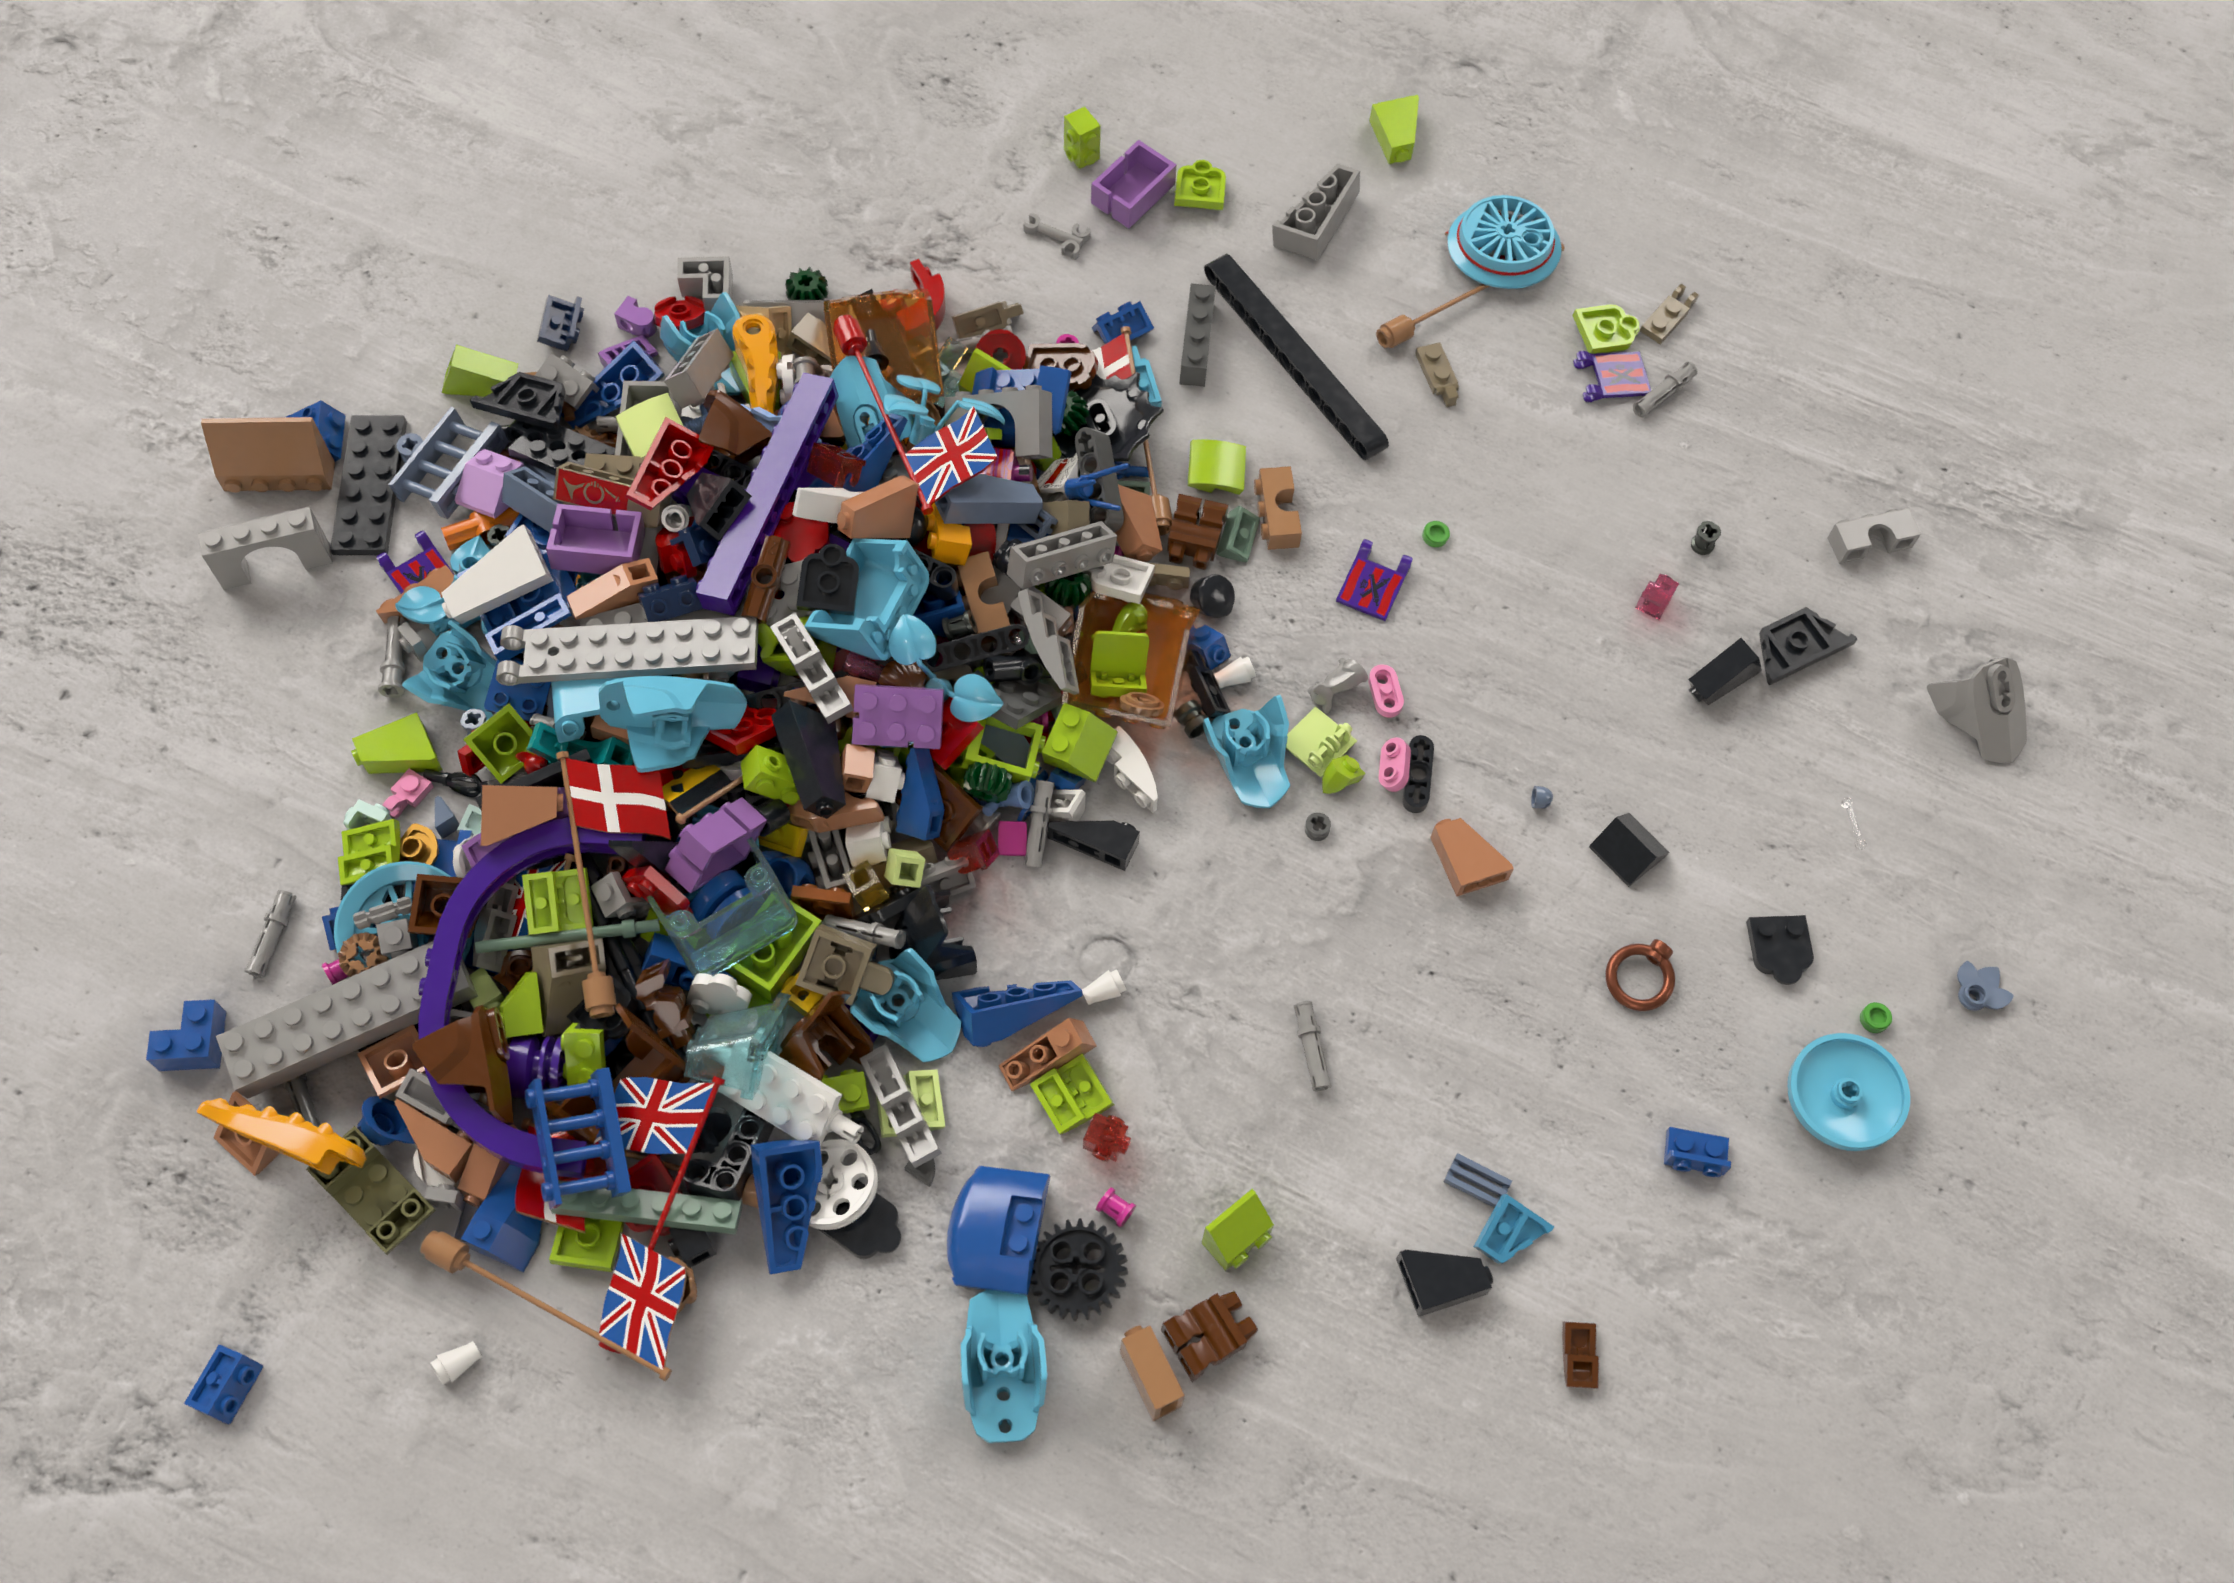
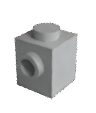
M405 918L376 925L382 955L393 959L419 947L417 934L408 933L409 919Z

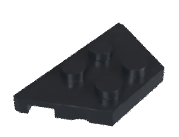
M518 372L506 381L499 382L490 387L492 393L481 399L475 395L470 399L471 405L475 409L557 431L559 429L566 391L563 383Z
M1807 607L1763 627L1759 632L1768 685L1770 686L1854 645L1857 637L1853 634L1849 636L1835 629L1836 624L1819 617L1816 612Z

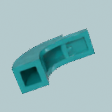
M542 722L535 724L526 749L547 759V765L559 761L556 755L558 752L568 751L570 756L584 749H587L593 764L632 765L633 763L629 744L613 736L600 742L576 739L559 743L555 729Z

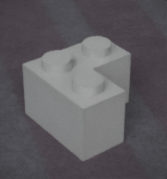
M729 256L678 258L677 279L682 297H702L705 311L710 313L721 293L727 292L733 301V273Z

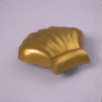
M412 824L401 837L399 862H420L433 866L439 855V844L433 831L423 825Z

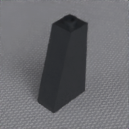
M789 700L771 715L772 722L803 809L828 819L846 805L836 722L833 721L828 724L823 714Z

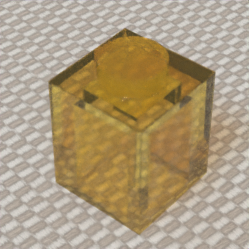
M868 860L842 874L853 896L864 912L890 898Z

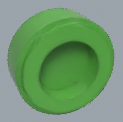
M1440 521L1427 523L1422 532L1424 542L1431 547L1445 545L1450 536L1449 528Z
M1873 1002L1861 1011L1860 1022L1867 1031L1881 1033L1890 1026L1892 1014L1885 1005Z

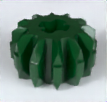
M799 267L798 273L790 272V278L786 279L785 287L788 300H824L828 298L827 279L825 276H822L820 270L813 272L811 267L803 271Z
M1073 391L1067 394L1061 432L1058 433L1061 437L1065 434L1071 437L1073 431H1079L1081 425L1087 424L1085 418L1090 415L1086 401Z
M1083 572L1049 581L1044 585L1047 597L1058 605H1063L1064 608L1070 606L1073 609L1077 605L1084 606L1092 588L1089 575Z
M975 762L969 765L965 772L963 789L972 798H977L979 801L1000 803L1006 801L1010 794L1012 775L1005 768L998 767L997 764Z

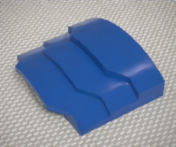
M539 548L552 576V582L480 615L488 632L485 634V637L494 655L500 662L507 661L525 651V648L508 650L501 646L500 641L503 627L515 625L524 630L551 628L572 616L566 596L576 591L577 588L568 571L551 569L546 550ZM469 567V568H467L466 570H464V571L458 573V574H457V577L459 578L460 576H462V575H463L467 570H469L471 567Z

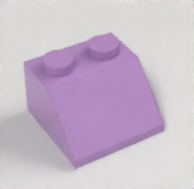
M483 449L465 463L455 496L456 504L494 519L510 507L502 502L504 472L524 467V464Z

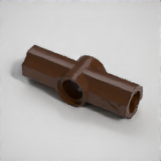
M774 535L765 537L757 566L751 572L752 582L741 614L742 617L750 616L757 618L758 624L767 623L775 594L781 587L780 578L791 545L789 541ZM763 576H773L768 584H760Z

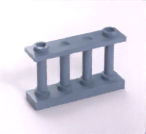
M450 407L388 485L399 501L404 502L411 493L418 494L429 499L440 517L449 519L459 506L455 502V496L465 463L483 449L500 454L509 441L500 424L491 421L484 431L466 426L457 410ZM458 434L476 440L468 451L450 445ZM443 453L460 459L453 470L435 464ZM427 473L445 479L437 490L419 484Z

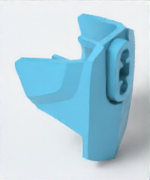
M724 292L719 295L711 313L705 311L702 326L687 330L686 323L680 321V330L678 331L667 315L663 316L660 338L663 340L667 351L677 362H679L696 338L717 328L731 351H735L732 329L736 320L740 318V314L728 293ZM729 366L727 370L721 373L722 378L714 383L715 389L718 390L717 383H723L726 387L727 395H739L741 391L730 372Z
M846 356L836 366L830 378L834 379L839 397L836 401V407L845 434V442L849 449L851 446L854 448L866 441L865 435L884 418L857 357ZM862 356L882 402L886 394L905 397L903 393L884 379L875 359ZM894 412V414L904 416L908 420L899 438L901 442L902 439L910 437L915 417L909 413Z
M450 620L448 624L452 627V630L441 633L423 657V671L405 680L402 686L428 703L441 704L464 711L481 709L488 720L493 714L485 710L484 703L497 660L479 646L476 638L471 633ZM447 649V656L443 658L442 653Z
M1281 695L1274 696L1257 711L1240 709L1216 717L1212 724L1209 718L1203 719V727L1208 743L1215 750L1219 762L1241 803L1256 808H1271L1279 802L1290 788V782L1284 769L1289 721ZM1231 725H1235V726H1237L1238 728H1237V729H1232V728H1230V726H1231Z
M912 948L904 950L896 959L878 962V964L886 966L894 972L895 980L893 986L884 995H876L860 989L857 1000L850 1006V1012L873 1033L888 1037L924 1063L938 1060L952 1053L959 1039L961 1020L946 1005L933 970ZM897 998L903 999L905 1002L902 1006L896 1007L893 1000Z

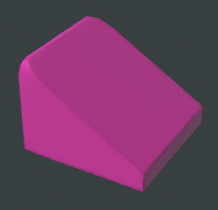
M999 821L998 855L1025 856L1027 850V822Z

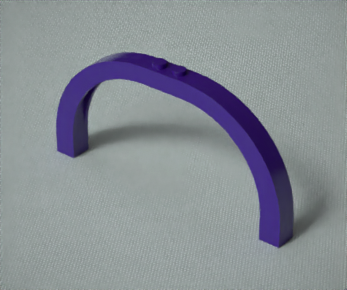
M569 817L537 825L502 842L471 868L458 884L440 918L433 947L428 948L426 952L425 966L428 967L426 978H421L419 984V996H422L419 1011V1039L449 1024L467 937L475 919L491 896L507 881L525 869L544 860L565 855V853H574ZM577 827L581 853L594 852L619 855L608 846L609 840L646 841L647 834L605 833ZM424 1066L434 1094L449 1117L467 1137L496 1158L513 1166L532 1172L543 1173L537 1135L517 1130L491 1116L472 1099L462 1085L438 1084ZM551 1138L553 1152L588 1146L584 1141ZM587 1159L557 1164V1176L584 1179Z

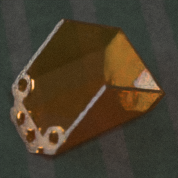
M899 289L873 292L824 301V316L832 372L847 356L842 353L834 335V321L842 315H851L859 322L865 338L867 330L873 329L876 331L877 341L889 360L888 367L881 371L887 382L903 393L905 397L914 400L922 396L921 391L901 385L896 380L897 375H909L915 378L927 379L936 383L941 388L939 394L928 392L927 399L933 403L938 402L939 397H944L933 304L927 289ZM865 350L861 353L863 357L865 355Z
M1092 590L1079 606L1071 647L1079 694L1074 695L1063 690L1061 704L1065 702L1083 710L1095 711V715L1100 717L1115 715L1122 717V720L1128 723L1143 721L1149 723V726L1152 728H1171L1201 609L1184 605V602L1178 599L1145 592L1140 603L1147 610L1146 624L1148 629L1145 632L1138 631L1136 633H1145L1149 636L1150 641L1145 671L1147 694L1157 697L1164 704V710L1162 714L1156 717L1138 716L1137 714H1129L1121 708L1119 704L1120 697L1110 696L1108 698H1101L1090 693L1089 672L1093 647L1091 635L1096 631H1112L1119 612L1129 603Z

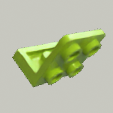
M1096 631L1094 633L1089 672L1091 695L1108 698L1110 696L1121 697L1130 692L1147 693L1145 671L1150 641L1147 634L1115 631Z

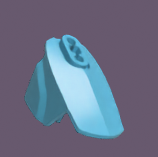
M635 676L606 681L598 691L600 717L609 726L627 729L633 762L637 771L641 773L680 766L686 761L694 759L710 730L736 728L743 717L747 705L745 696L734 684L684 677Z
M985 1290L970 1299L966 1335L961 1343V1382L965 1410L970 1412L976 1435L988 1443L1024 1441L1035 1431L1039 1408L1044 1405L1047 1384L1044 1338L1039 1333L1037 1325L1032 1321L1027 1296ZM1000 1392H1007L1009 1399L1001 1401L997 1395ZM1004 1420H1007V1424L1011 1426V1431L1008 1433H1002L999 1430Z

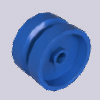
M728 870L712 878L696 894L689 906L693 911L690 917L700 928H706V933L717 945L725 946L735 941L765 900L754 888L748 887L746 880L737 871Z

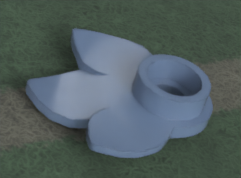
M1966 961L1958 969L1957 978L1961 986L1958 998L1965 1008L1972 1011H1978L1984 1007L1998 1010L2007 1006L2012 1001L2014 995L2011 992L1998 988L2000 982L1998 967H1985L1977 971L1971 962ZM1969 994L1974 995L1975 998H1976V1001L1973 1000V999L1969 996Z

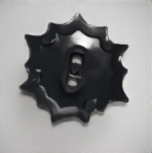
M1138 372L1127 379H1120L1117 375H1114L1106 380L1100 378L1096 373L1089 388L1073 391L1086 401L1087 409L1090 413L1085 418L1087 424H1083L1079 428L1088 427L1106 433L1111 442L1114 462L1130 460L1134 450L1150 437L1149 428L1151 424L1164 411L1162 407H1154L1150 404L1148 391H1141L1139 389L1140 373ZM1052 430V436L1055 438L1062 456L1073 458L1077 453L1075 437L1078 431H1073L1071 437L1066 434L1061 437L1058 434L1055 435Z

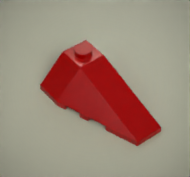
M665 417L625 498L650 511L653 510L706 465L714 447L700 443L698 440L699 434Z

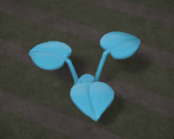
M897 375L896 380L905 387L920 390L922 393L921 405L909 398L895 394H886L883 400L885 414L894 412L915 414V422L909 441L914 445L940 430L959 407L970 410L974 406L977 413L993 417L1003 425L1005 423L1002 414L994 406L980 400L962 398V401L957 400L936 426L934 424L935 420L927 416L926 401L928 392L939 394L941 388L930 380L915 378L909 375Z
M480 535L461 545L452 554L450 566L458 574L476 564L491 550ZM454 575L453 582L458 579L457 575ZM418 586L408 590L400 601L395 604L399 613L417 623L432 624L443 620L447 616L442 608V603L445 602L444 598H441L437 590L427 586ZM482 621L481 629L484 634H487V629Z
M904 614L900 617L889 638L888 646L891 656L902 665H912L917 662V665L930 677L925 688L944 689V700H947L949 697L953 698L950 711L957 719L965 722L980 721L992 716L1004 705L992 685L984 677L977 674H967L959 678L955 683L953 692L951 683L946 679L937 678L936 674L932 673L921 660L930 659L936 653V639L931 629L915 616ZM881 746V747H882V748H889V747H894V746Z

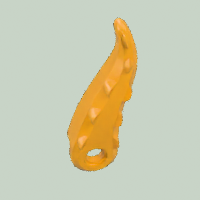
M748 314L740 317L733 325L732 334L735 352L741 361L747 377L750 408L761 407L774 414L779 385L776 363H779L775 329L767 317L759 314ZM752 327L761 330L758 334L751 335L746 332L749 328Z
M222 1098L211 1101L206 1100L197 1109V1113L327 1175L333 1172L340 1161L362 1168L367 1160L365 1151L361 1147L333 1132L330 1124L326 1122L316 1127L311 1122L305 1121L302 1115L297 1112L287 1117L279 1115L271 1106L266 1107L263 1111H256L254 1106L249 1104L240 1107L231 1106Z

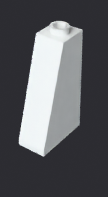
M524 524L517 527L441 593L445 601L442 603V608L449 619L453 618L458 623L463 624L553 581L531 531Z

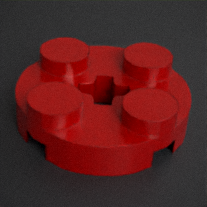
M676 296L665 298L654 307L655 324L661 327L662 317L667 315L678 331L680 330V321L686 323L687 330L696 328L704 323V303L692 296H684L685 300L677 301Z
M995 329L989 331L981 337L976 345V348L992 358L993 353H997V348H1002L1004 353H1008V358H1004L1002 364L1012 370L1022 369L1025 364L1026 350L1024 344L1018 336L1008 330Z

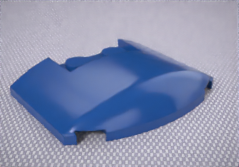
M1041 365L1040 369L996 370L994 367L976 373L972 395L978 394V390L982 389L994 390V393L1002 392L1004 387H1015L1018 390H1025L1027 385H1040L1042 390L1052 393V430L1056 435L1061 432L1071 371ZM1006 408L998 409L1005 419L1004 425L999 420L989 416L983 427L999 428L1002 430V440H991L992 446L1015 447L1014 419Z
M978 1166L974 1171L975 1173L962 1187L955 1201L949 1221L947 1258L954 1276L952 1277L953 1282L956 1286L1028 1295L1051 1176L1044 1173Z

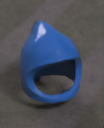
M780 851L761 852L760 857L767 861L764 872V884L768 895L774 890L787 899L792 900L791 892L793 885L812 884L816 886L814 872L804 859Z

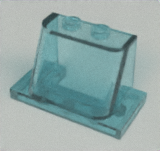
M779 992L775 1001L771 1004L711 1015L703 1027H698L695 1039H690L688 1043L684 1076L714 1083L712 1082L714 1076L725 1079L723 1086L741 1090L740 1098L753 1100L760 1087L765 1058L769 1051L778 1055L781 1049L780 1044L783 1041L791 995Z

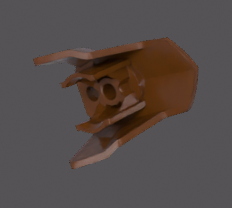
M710 390L703 404L708 415L700 432L699 442L714 447L713 450L744 465L762 455L764 447L768 446L772 438V432L757 421L748 409L720 390Z
M849 991L829 992L804 1018L791 1028L780 1044L782 1051L779 1057L819 1081H822L825 1071L832 1065L819 1049L828 1052L839 1066L847 1058L862 1065L859 1058L873 1051V1042L844 1004L851 996V993Z
M483 1005L477 1006L471 1016L448 1024L412 1044L414 1052L438 1084L462 1085L468 1094L487 1093L489 1111L501 1122L507 1125L514 1124L506 1062L510 1059V1053L502 1016L497 1007L487 1009Z

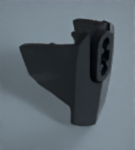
M926 885L914 897L894 927L895 930L905 932V944L901 949L889 947L890 959H896L904 950L912 948L933 970L936 980L977 973L975 951L972 946L962 945L964 941L963 936L946 939L949 932L944 915L952 912L951 907L945 908L949 905L950 890L933 892L931 886Z

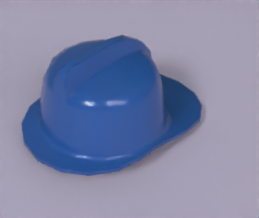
M378 1096L369 1097L363 1102L361 1108L362 1119L357 1125L360 1132L370 1142L379 1146L390 1145L395 1141L415 1144L394 1103L395 1101L386 1098L380 1099Z

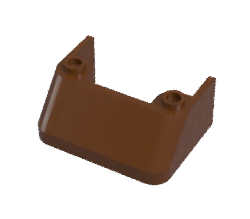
M618 1003L615 1009L630 1029L626 1036V1046L635 1057L612 1081L614 1094L620 1079L629 1077H648L677 1083H688L691 1072L685 1061L663 1039L661 1040L660 1036L651 1027ZM589 1096L566 1099L560 1106L554 1101L545 1102L547 1118L549 1120L592 1114L596 1110L595 1100ZM595 1126L566 1132L578 1141H584L588 1146L594 1145L600 1128L596 1129Z

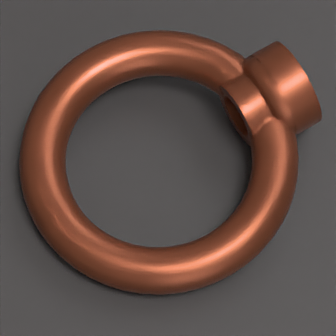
M1654 939L1650 945L1630 944L1617 950L1609 959L1605 973L1607 987L1616 1001L1636 1011L1653 1010L1667 1002L1675 987V973L1669 961L1673 954L1672 949L1663 941ZM1633 955L1646 956L1648 961L1661 968L1663 986L1657 995L1650 999L1641 1000L1627 995L1618 983L1617 971L1620 964L1626 958Z

